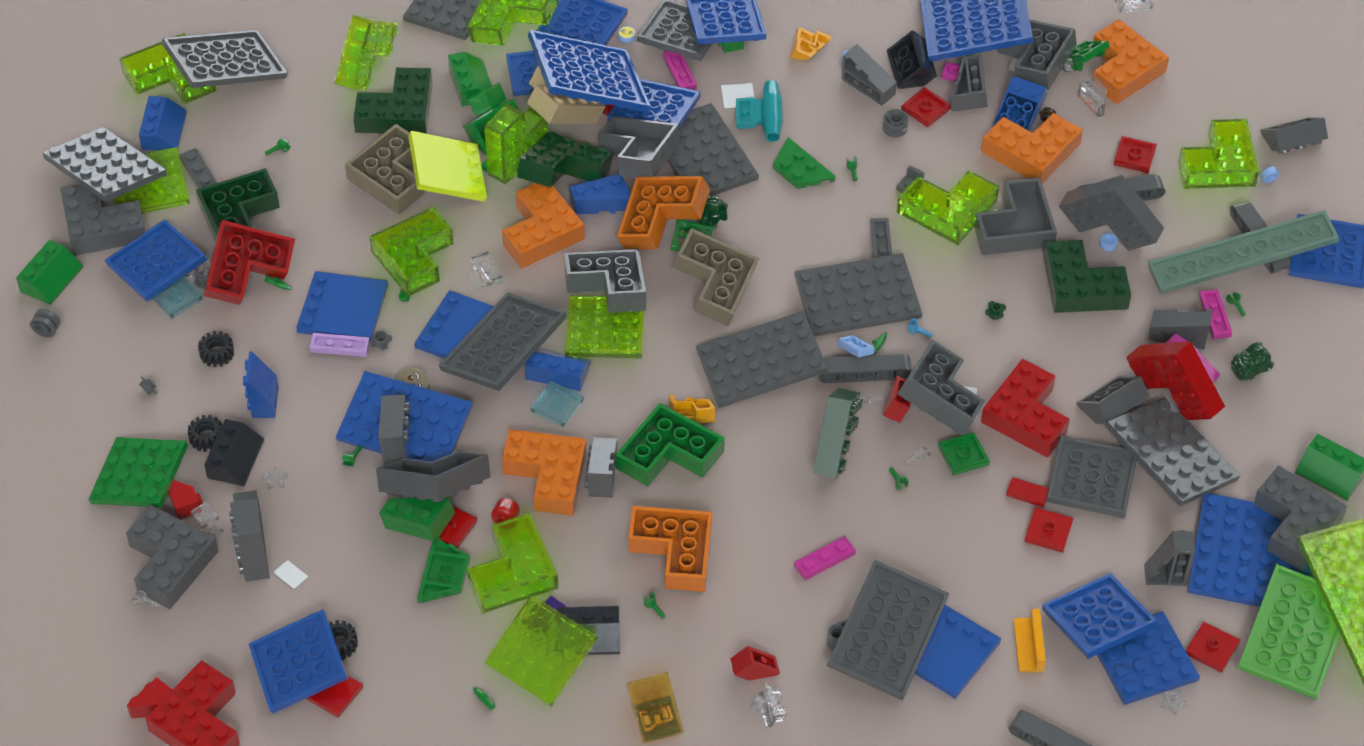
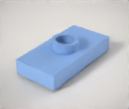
M854 335L837 339L839 347L858 358L874 354L873 346Z

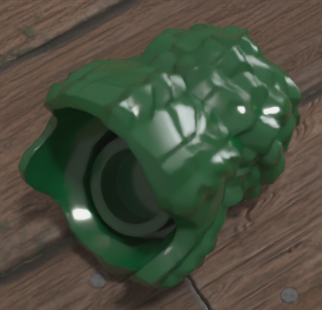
M708 195L702 217L696 220L700 224L711 226L715 229L720 220L727 221L728 204L719 197Z
M1262 342L1251 344L1246 350L1237 353L1233 360H1231V369L1241 381L1252 380L1256 375L1267 372L1274 366V361H1271V355L1262 346Z

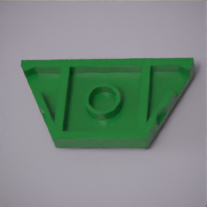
M789 137L785 140L773 163V169L797 189L816 186L821 181L826 180L832 183L836 178L833 173Z
M440 536L436 542H432L417 596V603L461 594L470 563V556L463 551H459L451 543L449 545L441 540Z

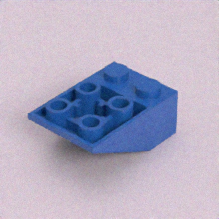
M1013 76L993 125H996L1005 117L1030 131L1048 94L1046 87Z
M249 351V357L245 359V371H247V374L243 375V386H246L245 398H248L247 409L251 410L252 418H275L279 390L277 375L252 351Z

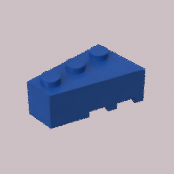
M619 174L569 186L570 203L576 214H599V211H610V214H616V211H625L631 195L623 176Z

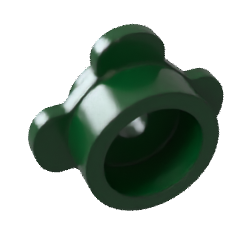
M990 301L988 303L989 308L985 312L986 315L993 320L1003 318L1006 305Z

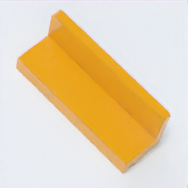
M1032 609L1030 618H1014L1019 672H1044L1046 658L1040 609Z

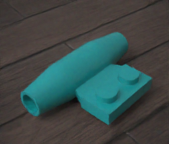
M774 80L765 82L761 100L754 97L736 99L737 129L755 128V126L762 124L765 138L769 142L779 140L783 124L782 97L779 85Z

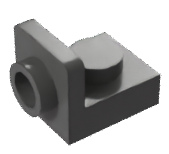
M910 165L907 168L906 176L897 184L896 190L912 198L923 186L924 172Z

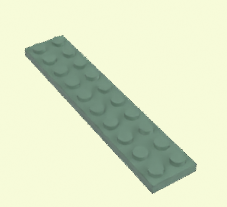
M1323 210L1148 262V267L1160 293L1164 294L1339 242V236L1326 211Z

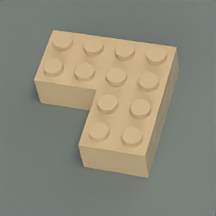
M537 66L529 82L534 90L527 104L549 124H597L606 107L600 102H588L580 98L573 99L565 95L549 93L539 66Z

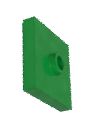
M974 432L938 442V448L953 476L990 464V460Z

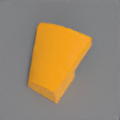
M799 27L796 30L790 58L797 60L810 59L831 40V36L818 30L814 34Z
M674 395L668 396L670 408L698 424L715 422V407L710 399L687 397L684 401L675 400Z

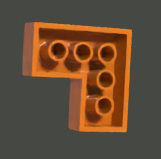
M1120 19L1094 34L1093 41H1108L1110 47L1105 50V56L1102 57L1107 62L1094 70L1092 85L1114 103H1120L1166 72L1169 57Z
M1055 113L1034 133L1003 117L983 137L981 152L1028 179L1040 178L1043 183L1081 144L1083 129Z
M702 176L636 177L617 234V238L624 249L658 250L668 219H701L710 192V188Z
M534 183L515 192L516 207L525 217V220L502 230V242L521 269L585 239L584 223L554 186L550 188Z
M509 429L502 457L503 474L537 478L534 493V511L574 516L587 454L586 438Z
M632 506L628 538L629 552L667 555L665 589L705 592L712 530V512Z

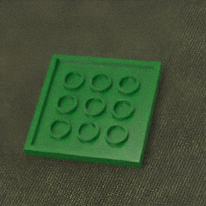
M116 437L88 500L91 504L137 507H149V505H152L156 508H162L187 450L188 444L186 440Z

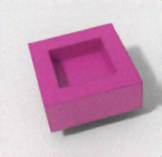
M946 62L941 79L956 82L961 65Z

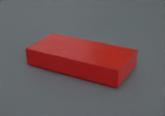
M1012 477L1006 496L1044 508L1049 488Z

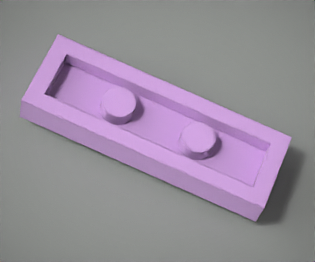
M313 333L309 348L310 352L367 357L370 339L369 337Z

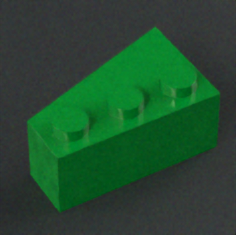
M445 497L441 502H433L432 499L389 498L379 514L386 529L436 542L455 512L449 497Z

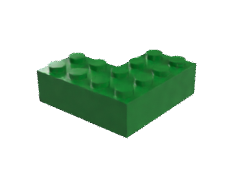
M659 403L616 453V469L649 486L671 460L703 478L724 453L725 437Z

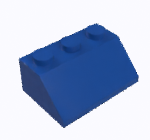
M149 96L139 132L141 149L177 152L187 111L167 97Z
M538 349L525 363V379L581 391L591 360Z

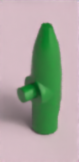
M266 276L264 279L265 282L278 288L292 289L287 283L280 281L278 277Z
M887 332L883 333L878 339L872 340L874 344L873 355L884 344Z
M473 687L478 699L488 709L493 710L495 704L490 700L488 694Z

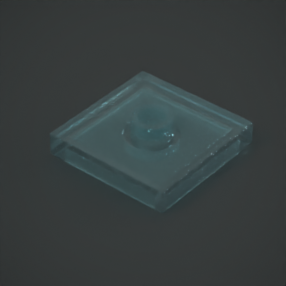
M184 277L152 298L171 319L203 300L202 295Z
M550 381L530 409L531 412L564 427L584 401V396Z

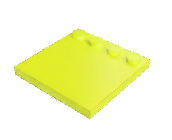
M415 131L409 133L408 137L417 189L485 202L487 193L478 144Z

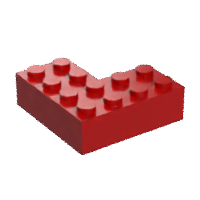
M222 220L218 228L203 296L240 305L244 297L249 271L284 280L288 274L295 238Z
M1191 341L1144 344L1138 346L1126 357L1134 374L1142 377L1146 389H1169L1172 399L1176 402L1180 413L1185 419L1209 420L1225 407Z
M1022 358L984 406L981 423L1048 458L1059 444L1061 435L1065 436L1067 434L1070 418L1043 405V402L1053 391L1056 376Z
M201 660L145 718L148 731L170 746H239L240 742L237 731L215 717L236 694L233 680Z

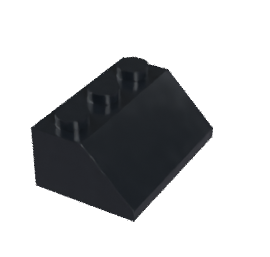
M910 31L887 50L899 89L922 87L937 77L933 61L931 62L928 59L926 39L915 31Z
M225 419L204 464L207 479L245 487L264 443V438L243 422Z
M619 606L557 607L558 655L620 654Z

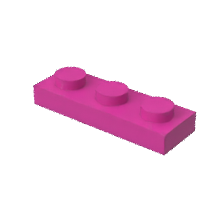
M664 51L663 59L676 86L696 90L697 84L683 55Z
M1218 289L1200 291L1199 298L1203 311L1206 312L1207 309H1213L1209 328L1212 338L1232 337V330Z
M843 536L795 561L794 567L803 579L807 580L855 555L856 550L848 539Z

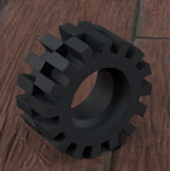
M213 331L212 335L207 333V337L202 336V341L199 340L198 350L204 364L207 363V366L213 364V367H217V364H219L221 367L223 363H229L228 359H233L234 347L232 339L228 337V334L225 333L223 335L221 331H219V334H216V331ZM213 347H223L222 350L217 352L209 351Z
M202 415V419L196 417V422L192 420L190 422L191 425H188L187 431L190 444H192L194 449L197 447V451H201V449H203V452H207V449L211 451L222 423L220 420L218 421L217 417L212 419V415H208V418ZM203 431H213L209 436H199Z
M335 620L336 624H333L331 621L329 623L334 637H346L344 643L337 644L342 660L346 659L345 655H348V657L352 656L351 651L355 653L356 647H358L357 633L352 624L348 623L346 625V621L342 620L341 624H339V620Z

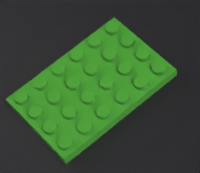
M1276 564L1237 669L1317 700L1354 594Z

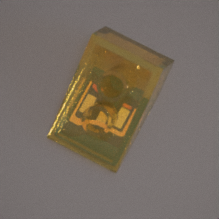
M668 672L626 683L631 707L643 744L684 733Z

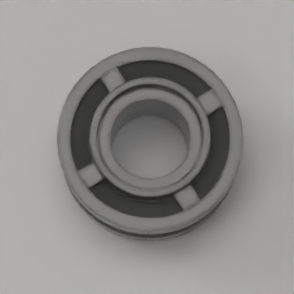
M899 109L887 111L883 118V131L885 134L891 137H901L906 134L908 130V115Z
M38 309L30 321L31 329L36 334L46 338L53 337L56 329L61 324L60 318L47 309Z

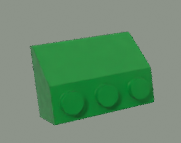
M467 52L448 55L449 71L461 106L470 105L467 96L492 86L484 62Z
M514 99L502 102L463 125L470 141L478 144V149L485 156L495 152L501 145L505 146L530 131Z
M48 240L16 277L21 293L51 305L83 269V265L65 246Z
M1317 433L1307 447L1295 473L1348 501L1364 478V458Z

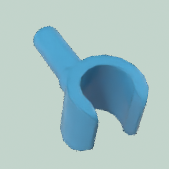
M912 318L910 319V324H907L909 333L919 332L930 338L933 336V333L918 326L917 319Z

